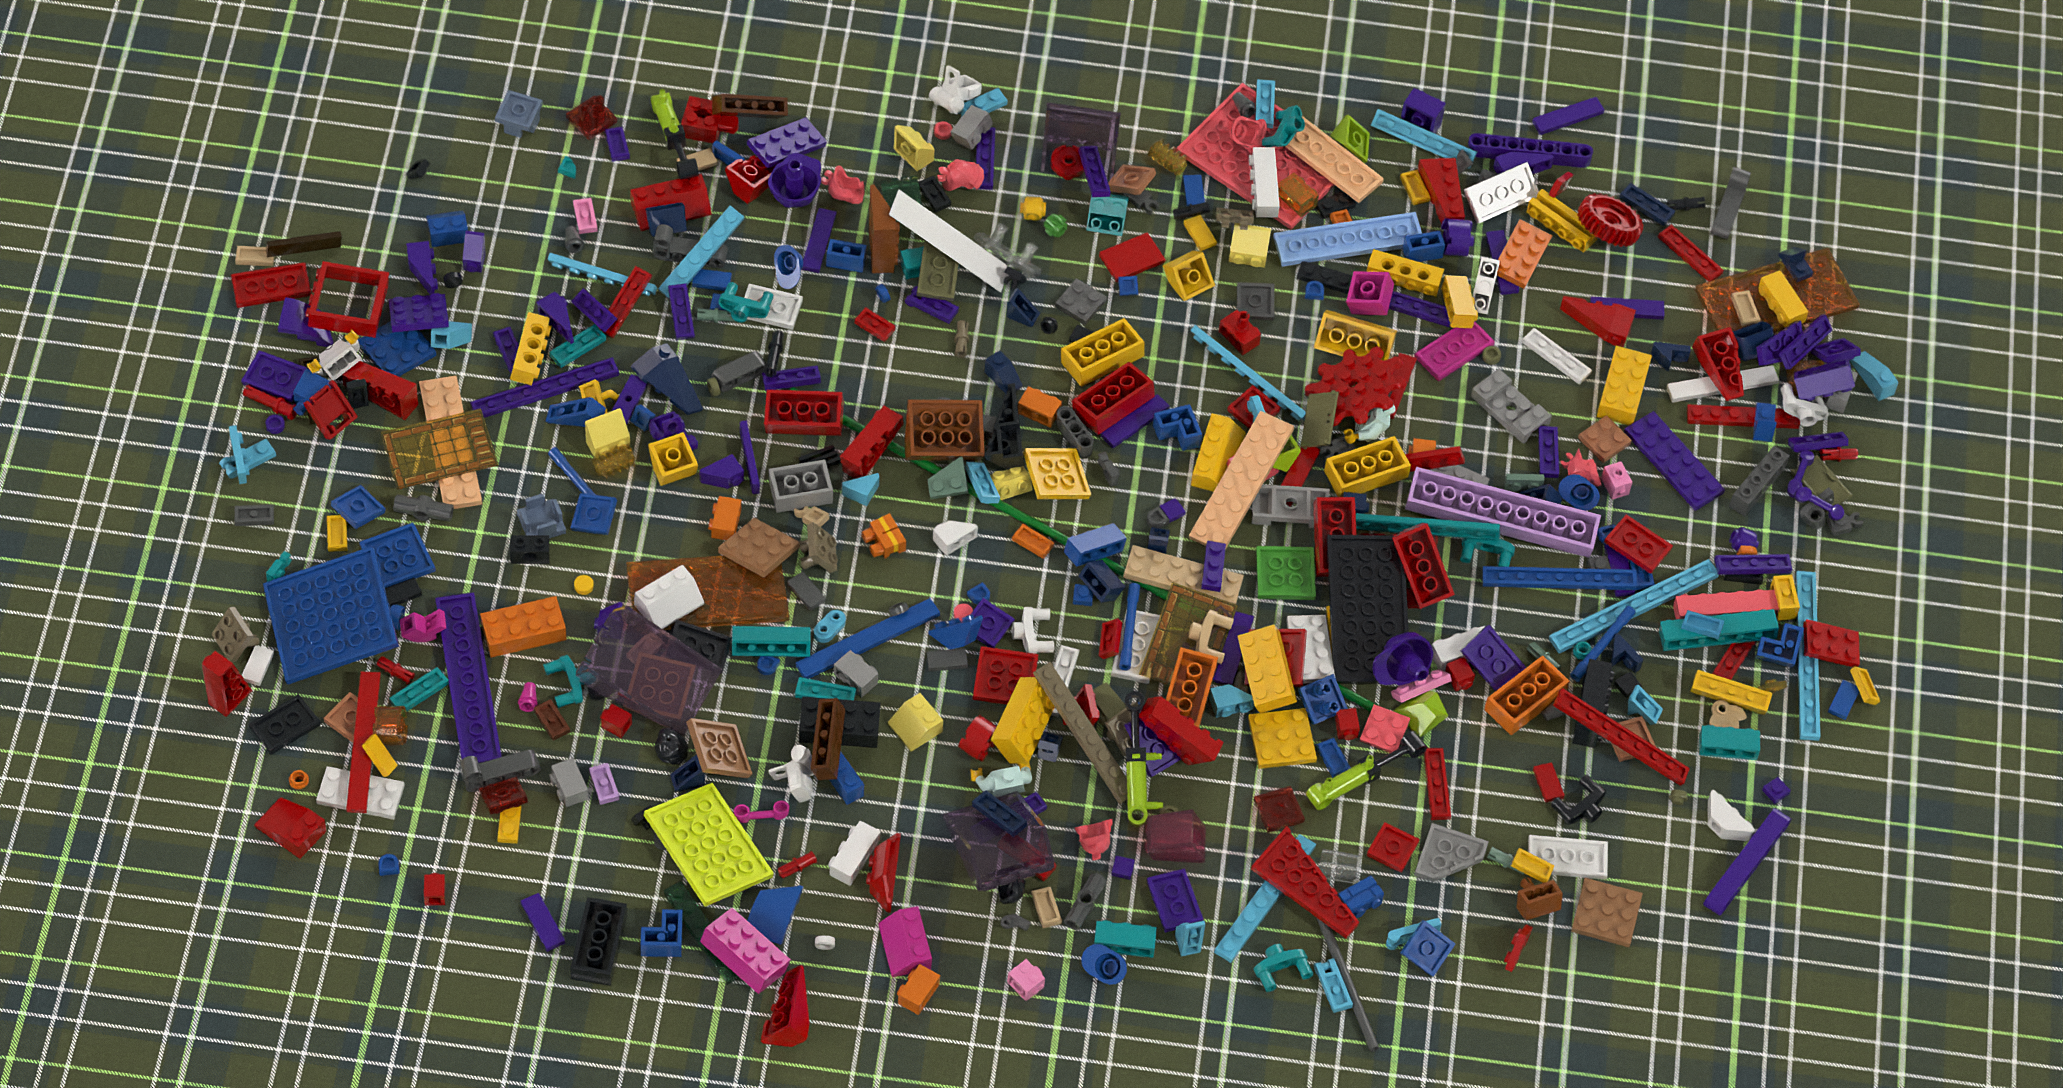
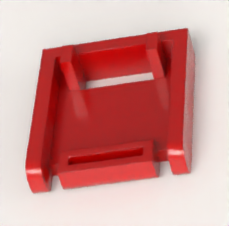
M334 380L328 382L329 386L325 385L311 396L309 401L303 403L325 439L328 440L335 437L358 417ZM342 414L344 420L336 427L329 425Z

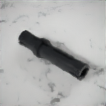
M780 330L772 333V340L768 345L769 354L764 371L768 377L776 376L780 353L783 351L784 333Z

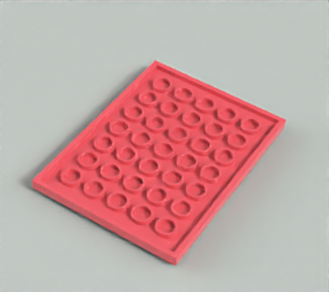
M1241 83L1176 148V153L1252 204V199H1254V195H1251L1253 180H1250V169H1252V166H1249V155H1252V153L1248 152L1243 146L1233 142L1229 137V131L1221 129L1223 121L1225 122L1226 120L1233 123L1241 116L1232 99L1235 93L1241 92L1255 104L1256 108V91ZM1274 104L1273 128H1267L1266 137L1273 136L1281 123L1276 119L1275 114L1283 109ZM1255 113L1248 118L1251 120H1255ZM1276 146L1275 156L1280 207L1278 217L1272 218L1292 230L1316 205V202L1321 200L1335 185L1285 146Z

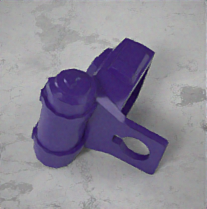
M674 411L649 421V432L657 441L684 432L691 450L698 449V441L695 436L687 434L684 421Z

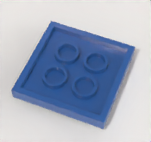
M391 321L378 328L376 338L363 336L358 339L361 349L377 368L398 377L436 356L435 349L431 347L419 330L392 332Z
M414 522L359 542L361 550L371 546L375 548L385 588L413 577L416 579L436 571Z

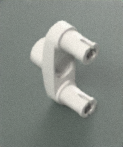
M1786 384L1781 387L1784 411L1799 418L1802 426H1812L1817 421L1828 417V409L1824 404L1822 395L1816 396L1812 402L1796 399L1793 394L1792 385Z
M1024 607L1022 621L1012 623V639H1022L1026 653H1053L1054 641H1037L1034 636L1033 620H1050V608Z

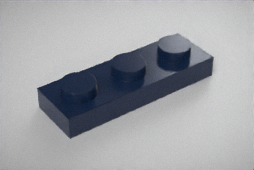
M1631 182L1620 193V199L1662 226H1665L1675 214L1673 209Z
M987 790L972 801V806L1012 837L1028 826L1027 820Z

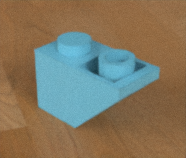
M449 321V327L431 330V347L451 349L469 343L472 340L471 323Z
M1230 684L1210 688L1209 700L1216 718L1228 717L1239 712L1246 713L1253 709L1252 695Z

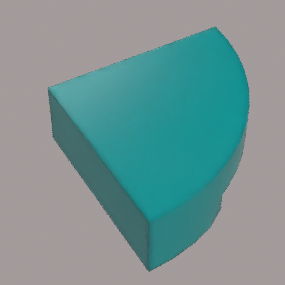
M565 155L558 168V173L575 179L576 166L573 160Z

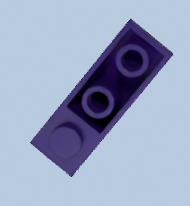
M429 241L406 243L409 270L430 295L435 293V290L438 289L437 278L433 279V275L436 274L435 263H431V259H434V250L429 247Z

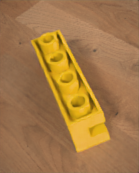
M1544 189L1538 192L1536 199L1533 197L1529 201L1526 212L1532 218L1541 222L1546 228L1558 234L1560 238L1571 243L1574 248L1584 253L1597 240L1594 234H1590V231L1585 230V226L1581 225V221L1578 220V213L1558 199L1551 197Z
M1697 670L1690 690L1692 693L1714 700H1724L1730 705H1737L1762 715L1766 714L1773 694L1701 670Z

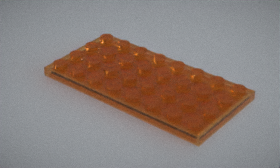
M1829 248L1805 254L1804 259L1812 269L1813 275L1797 283L1784 263L1779 261L1696 285L1695 291L1716 331L1731 327L1732 331L1747 327H1742L1731 299L1732 293L1747 290L1750 291L1761 319L1760 322H1767L1772 325L1773 333L1785 329L1783 324L1779 323L1777 315L1769 308L1768 302L1764 296L1760 295L1758 290L1761 277L1779 270L1808 310L1806 321L1802 325L1814 322L1823 314H1826L1828 318L1858 309L1860 304Z
M725 556L626 562L634 632L651 631L654 629L634 606L635 592L681 565L694 578L704 600V605L678 619L679 621L698 627L789 621L790 616L782 563L768 575L762 577ZM675 622L663 628L662 630H670L674 628Z

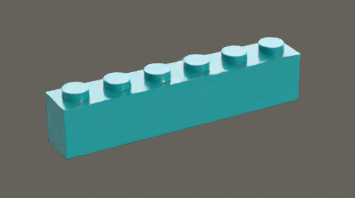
M1774 609L1710 616L1724 620V626L1719 639L1681 629L1684 619L1660 621L1659 628L1663 651L1760 641L1761 637L1777 639L1779 630Z

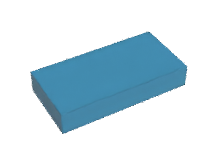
M1687 610L1681 629L1719 639L1724 626V620Z

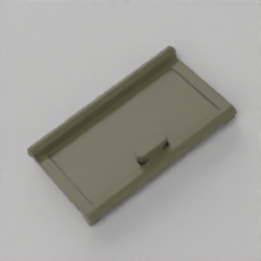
M1332 390L1327 393L1309 394L1301 447L1303 449L1330 445L1339 392Z
M1818 455L1814 456V462L1806 467L1801 481L1803 487H1808L1815 496L1820 495L1829 487L1834 492V501L1831 504L1833 506L1836 504L1840 505L1846 500L1849 501L1853 495ZM1798 467L1796 469H1791V475L1794 478L1798 470Z

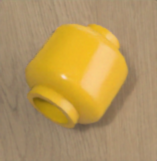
M1027 196L1024 202H1020V213H1023L1025 220L1040 221L1046 214V202H1043L1041 197Z

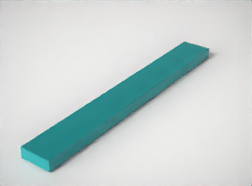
M1356 513V530L1400 533L1417 524L1428 523L1430 531L1434 536L1487 540L1500 539V524Z

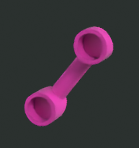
M777 801L773 806V810L750 812L749 807L744 804L737 805L734 808V815L741 823L764 818L781 820L789 813V804L785 801Z

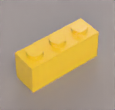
M1779 270L1761 277L1758 287L1761 296H1764L1769 308L1775 312L1779 323L1783 324L1785 328L1795 321H1801V324L1804 323L1808 310L1782 272Z
M1445 275L1441 290L1450 326L1452 328H1473L1474 322L1478 319V311L1474 307L1475 299L1471 295V284L1468 283L1467 276Z

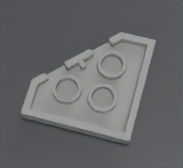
M1432 823L1414 876L1434 882L1483 861L1489 841Z

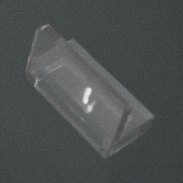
M1322 849L1319 869L1327 879L1356 884L1362 856Z

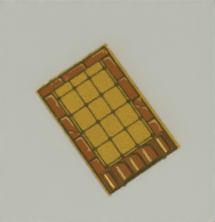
M481 408L381 432L383 446L387 453L397 490L498 466Z
M1172 582L1139 675L1170 686L1180 647L1196 651V641L1188 638L1192 622L1202 624L1210 609L1217 611L1220 615L1234 618L1238 605ZM1216 625L1212 626L1207 645L1209 649L1221 652L1229 630Z

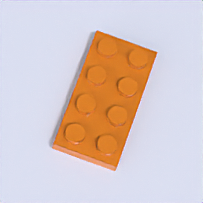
M1520 219L1498 259L1500 263L1497 276L1525 289L1553 235Z

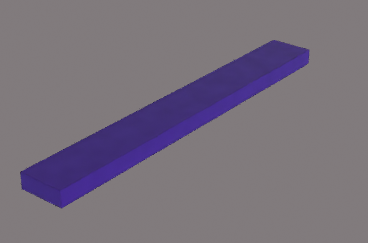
M612 357L535 381L532 385H522L471 401L470 406L474 414L481 412L482 417L486 418L578 389L580 385L594 379L600 382L619 376V370Z

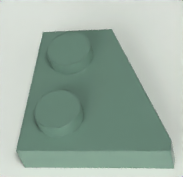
M963 457L957 458L927 479L931 500L968 493Z

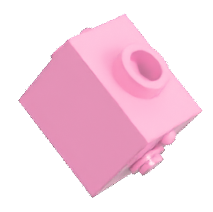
M1617 462L1604 466L1601 480L1611 499L1629 495L1632 480L1623 463Z
M1025 959L1008 973L1007 982L1027 1001L1044 988L1045 977L1037 966H1033Z

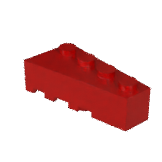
M1456 158L1419 159L1417 170L1431 197L1430 201L1436 209L1441 225L1444 219L1464 220L1465 214Z
M886 406L877 410L872 420L840 455L843 472L854 479L867 476L904 425L903 416Z
M1162 696L1147 699L1138 717L1185 764L1194 765L1215 761L1224 743L1219 738L1214 740L1209 736L1210 732L1205 728L1203 730L1199 729L1194 725L1195 721L1193 719L1180 715L1181 710Z

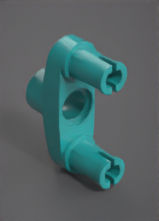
M1294 105L1286 110L1277 111L1275 117L1281 123L1273 136L1263 138L1262 144L1265 147H1283L1290 143L1296 132L1303 131L1305 122L1302 118L1300 107Z
M729 282L718 300L719 305L723 309L731 312L733 320L743 323L748 317H767L774 295L769 291H765L760 302L735 296L738 285L734 282Z
M1463 538L1460 561L1470 563L1474 549L1500 554L1498 567H1509L1511 557L1514 556L1515 547L1502 539Z
M568 655L543 664L546 675L562 670L567 673L572 689L571 692L555 696L558 708L583 702L581 685L591 682L586 666L575 668Z
M1275 944L1267 948L1265 951L1267 958L1258 963L1253 969L1257 978H1260L1266 992L1275 990L1277 986L1271 973L1292 965L1297 966L1303 980L1313 976V971L1307 962L1308 957L1303 949L1284 951L1281 944Z

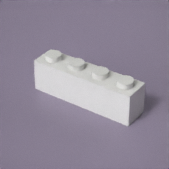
M1253 147L1252 155H1249V166H1252V169H1250V180H1253L1251 195H1254L1252 210H1255L1256 217H1278L1280 206L1275 147Z

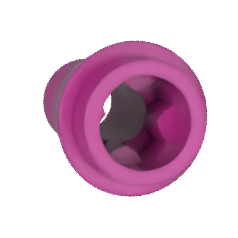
M532 682L524 684V689L518 700L519 708L522 711L531 712L537 706L536 685Z

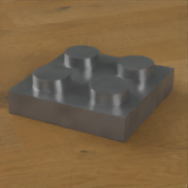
M1076 278L1056 301L1055 307L1086 325L1106 302L1107 296Z

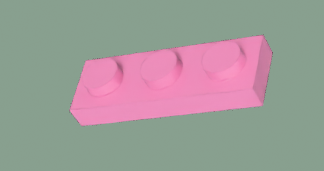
M1437 669L1432 671L1423 681L1416 680L1409 684L1399 685L1397 689L1391 691L1393 699L1402 703L1452 681L1449 673Z

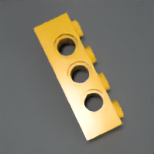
M1373 249L1366 272H1389L1394 285L1437 297L1444 269Z
M528 312L510 380L532 385L533 379H538L540 368L537 367V364H542L544 354L541 353V350L545 351L548 342L544 338L545 336L549 337L552 327L548 325L549 317Z

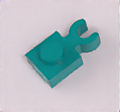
M284 551L279 560H275L266 572L267 582L285 575L284 569L292 561L290 553Z

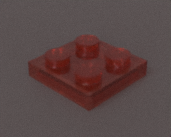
M517 777L479 788L480 796L490 815L528 803L527 795Z
M1291 786L1254 796L1253 801L1267 833L1284 829L1286 826L1290 827L1304 823L1305 817Z

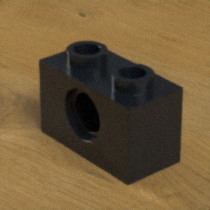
M510 535L511 564H550L549 535Z

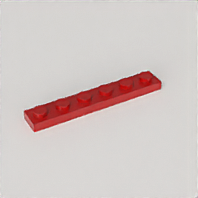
M1688 404L1686 408L1687 424L1754 427L1756 407ZM1776 408V428L1799 429V418L1785 412L1784 409Z

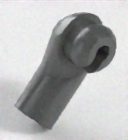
M1237 672L1233 686L1251 695L1250 688L1244 685L1245 673Z
M1017 914L1004 916L1000 921L1001 926L1005 929L1018 926L1027 931L1031 925V922Z

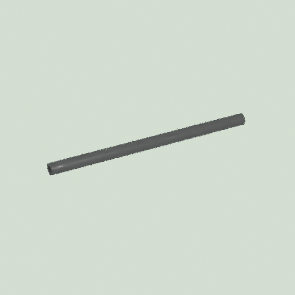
M1316 917L1330 954L1336 961L1353 1003L1352 1008L1370 1052L1377 1051L1379 1045L1332 929Z

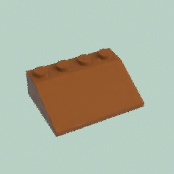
M870 185L868 227L872 273H894V265H898L899 221L896 222V219L889 215L891 208L875 185Z
M907 400L905 460L955 461L957 458L963 457L964 461H979L985 456L982 400Z

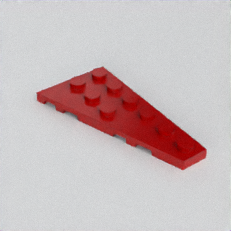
M1286 826L1254 862L1251 870L1347 939L1358 927L1359 921L1348 906L1341 901L1337 891L1329 885L1325 875L1310 855L1305 853L1298 839L1294 838L1291 830Z

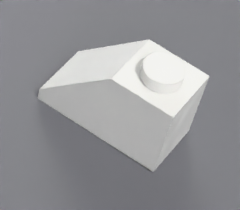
M947 521L935 527L933 530V541L947 556L975 539L978 526L971 523Z

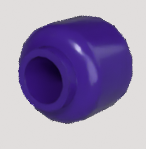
M1745 527L1734 529L1729 539L1732 549L1736 551L1739 550L1741 545L1754 546L1756 548L1759 545L1757 533Z

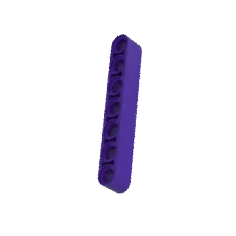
M1481 133L1471 134L1467 148L1477 152L1475 157L1495 159L1498 155L1509 152L1550 154L1554 157L1552 165L1579 168L1588 167L1593 155V148L1587 144Z
M1774 808L1709 893L1703 906L1721 916L1784 833L1792 818Z

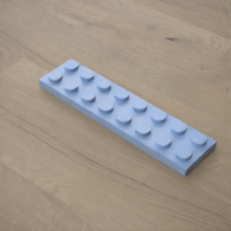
M1416 212L1276 232L1273 234V239L1281 266L1283 267L1301 264L1303 261L1310 263L1370 254L1373 249L1382 252L1402 249L1405 236L1422 234Z

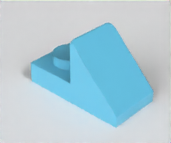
M1636 685L1628 699L1627 714L1639 713L1650 725L1656 724L1663 708L1639 685Z

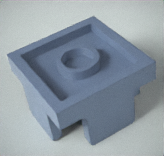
M508 90L495 116V122L504 125V133L519 138L523 135L522 130L534 133L540 121V109L543 105V100Z
M539 494L525 499L526 507L517 510V516L525 535H549V538L566 533L562 512L556 499L545 501L544 494Z

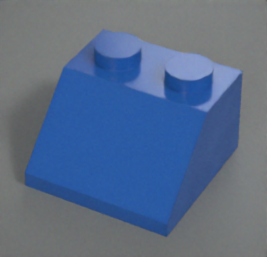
M463 210L426 216L432 247L464 243L465 232L468 231Z

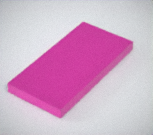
M1474 322L1473 328L1451 329L1416 352L1414 357L1439 382L1482 354L1486 347L1494 346L1495 341Z

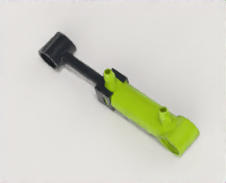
M661 89L659 94L651 96V105L664 132L668 150L676 149L680 161L676 162L679 179L699 176L696 159H687L683 147H686L685 131L683 126L679 124L673 109L670 93H665V90Z
M1131 691L1125 697V708L1131 713L1132 748H1126L1127 809L1129 823L1135 827H1140L1147 821V810L1163 808L1162 802H1147L1146 761L1162 759V754L1156 752L1146 753V747H1140L1138 716L1144 707L1145 700L1140 692ZM1137 698L1140 704L1133 707L1129 704V700ZM1135 811H1140L1143 814V818L1138 821L1134 820L1132 814Z
M1416 731L1409 732L1401 739L1402 747L1377 761L1374 760L1371 754L1365 756L1352 768L1332 779L1327 778L1324 783H1316L1306 791V796L1316 810H1322L1334 799L1367 782V784H1370L1379 779L1380 767L1406 753L1411 758H1417L1427 750V745Z

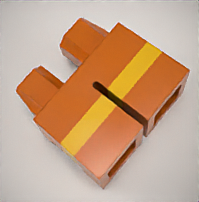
M890 513L870 522V527L862 531L861 536L865 543L873 540L875 542L869 548L873 557L883 555L886 559L891 553L906 551V539Z

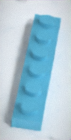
M1377 109L1371 126L1443 158H1457L1458 153L1464 149L1473 162L1477 154L1476 151L1381 109Z
M729 206L658 290L669 298V285L684 283L688 285L745 219L744 216L732 206Z
M549 253L547 259L552 263L551 266L557 269L565 267L571 273L579 275L581 272L587 274L586 277L593 280L601 278L610 285L620 284L622 285L621 288L628 279V276L553 253ZM648 283L642 295H656L658 288L656 285Z

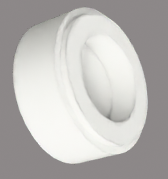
M818 936L815 938V947L821 950L833 949L835 947V938L831 936Z

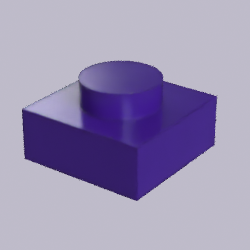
M1779 777L1763 786L1762 789L1774 804L1788 796L1791 791Z

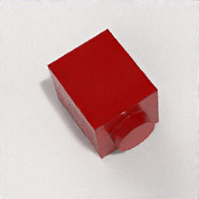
M1464 657L1447 663L1445 672L1450 674L1452 680L1450 683L1455 691L1466 690L1473 685L1475 674Z
M611 704L608 709H604L600 716L601 727L621 739L632 725V714L614 704Z
M1356 708L1340 709L1336 712L1335 716L1338 740L1358 738L1360 726Z
M431 873L424 875L425 906L445 905V874Z

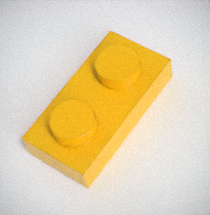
M501 804L498 842L518 844L521 805Z

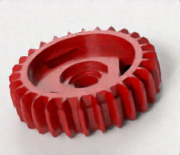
M1596 193L1589 194L1583 199L1578 209V220L1581 221L1582 226H1585V230H1589L1590 234L1596 236L1595 238L1598 237L1601 241L1604 240L1608 244L1612 243L1614 246L1619 245L1620 247L1632 246L1642 234L1644 225L1640 215L1636 214V210H1632L1631 206H1627L1625 202L1623 203L1613 196L1609 197L1607 194L1603 196L1601 193L1598 195Z

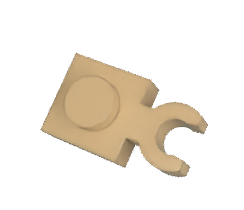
M808 506L801 510L794 509V515L797 518H802L805 524L814 522L821 527L829 520V513L815 506L811 509Z

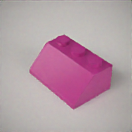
M918 906L900 909L878 923L892 977L907 975L912 969L916 970L919 964L931 970L932 957Z

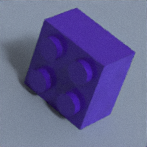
M1413 88L1404 101L1401 119L1436 134L1442 125L1446 103L1426 94L1424 91Z

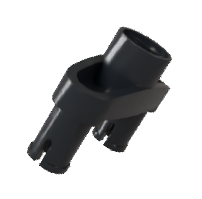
M1587 774L1580 779L1579 784L1590 794L1574 808H1570L1560 797H1557L1551 803V807L1562 816V819L1568 825L1584 817L1590 823H1593L1603 813L1598 804L1604 798L1607 790L1601 785H1597Z

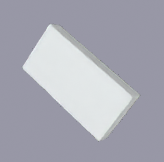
M255 645L243 671V680L260 686L273 658L274 651Z

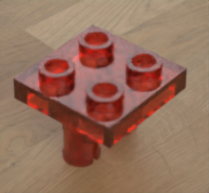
M601 95L592 96L566 113V118L588 140H591L618 122V118L604 105L605 100Z

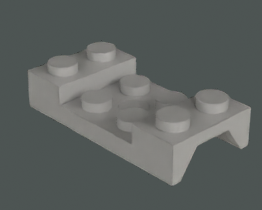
M1498 369L1472 388L1471 397L1524 444L1533 431L1543 424L1546 426L1550 424L1552 415L1539 404L1535 406L1511 385L1512 380ZM1513 406L1515 410H1508L1506 407Z
M1262 485L1252 502V524L1271 525V521L1307 523L1309 528H1314L1313 502L1317 497H1329L1330 489ZM1294 502L1296 506L1289 507L1286 503Z

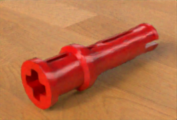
M247 385L243 390V396L272 408L276 414L285 415L289 420H293L297 415L293 409L296 404H290L282 397L275 398L250 385Z

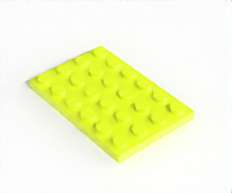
M713 783L644 811V817L705 907L773 878V871Z

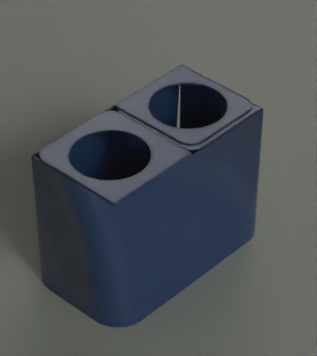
M673 203L645 209L649 232L652 237H655L657 226L661 224L670 226L673 229V233L687 231L685 205L683 203Z
M1758 322L1733 331L1739 347L1738 357L1743 361L1757 358L1756 347L1774 336L1772 325L1767 322Z

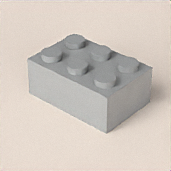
M825 460L769 469V485L776 513L791 511L795 508L803 509L805 506L813 507L833 503V488Z

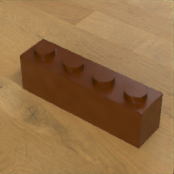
M722 93L712 96V115L779 119L788 116V98Z
M838 698L819 699L810 768L818 780H831L838 777L845 708Z

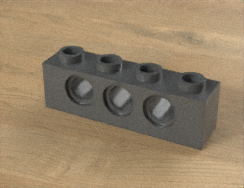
M1773 446L1735 491L1729 507L1745 517L1784 471L1790 455Z

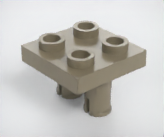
M814 522L807 524L808 539L800 541V550L803 553L809 551V555L800 559L802 561L800 562L802 568L808 569L819 564L830 573L837 571L836 539Z
M235 607L227 609L212 632L215 641L227 659L232 663L237 662L246 647L259 645V638L256 634H252L250 624L247 623V620L242 619Z
M1132 702L1130 705L1136 707L1139 704L1138 702ZM1126 708L1104 723L1108 729L1107 738L1115 741L1123 756H1126V748H1132L1131 738L1124 724L1131 721V713Z

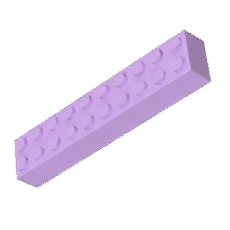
M1419 467L1415 469L1405 510L1443 520L1500 524L1501 535L1590 558L1594 548L1601 518L1599 514Z

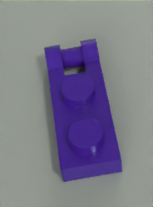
M914 286L911 290V295H908L904 300L905 303L910 307L914 306L950 324L959 312V307L946 300L916 296L918 286Z

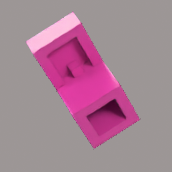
M438 609L425 617L413 612L400 619L401 637L413 642H428L437 639V633L446 629L444 611Z

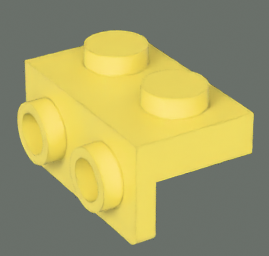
M1023 466L996 471L990 475L1000 500L1033 490L1030 474Z

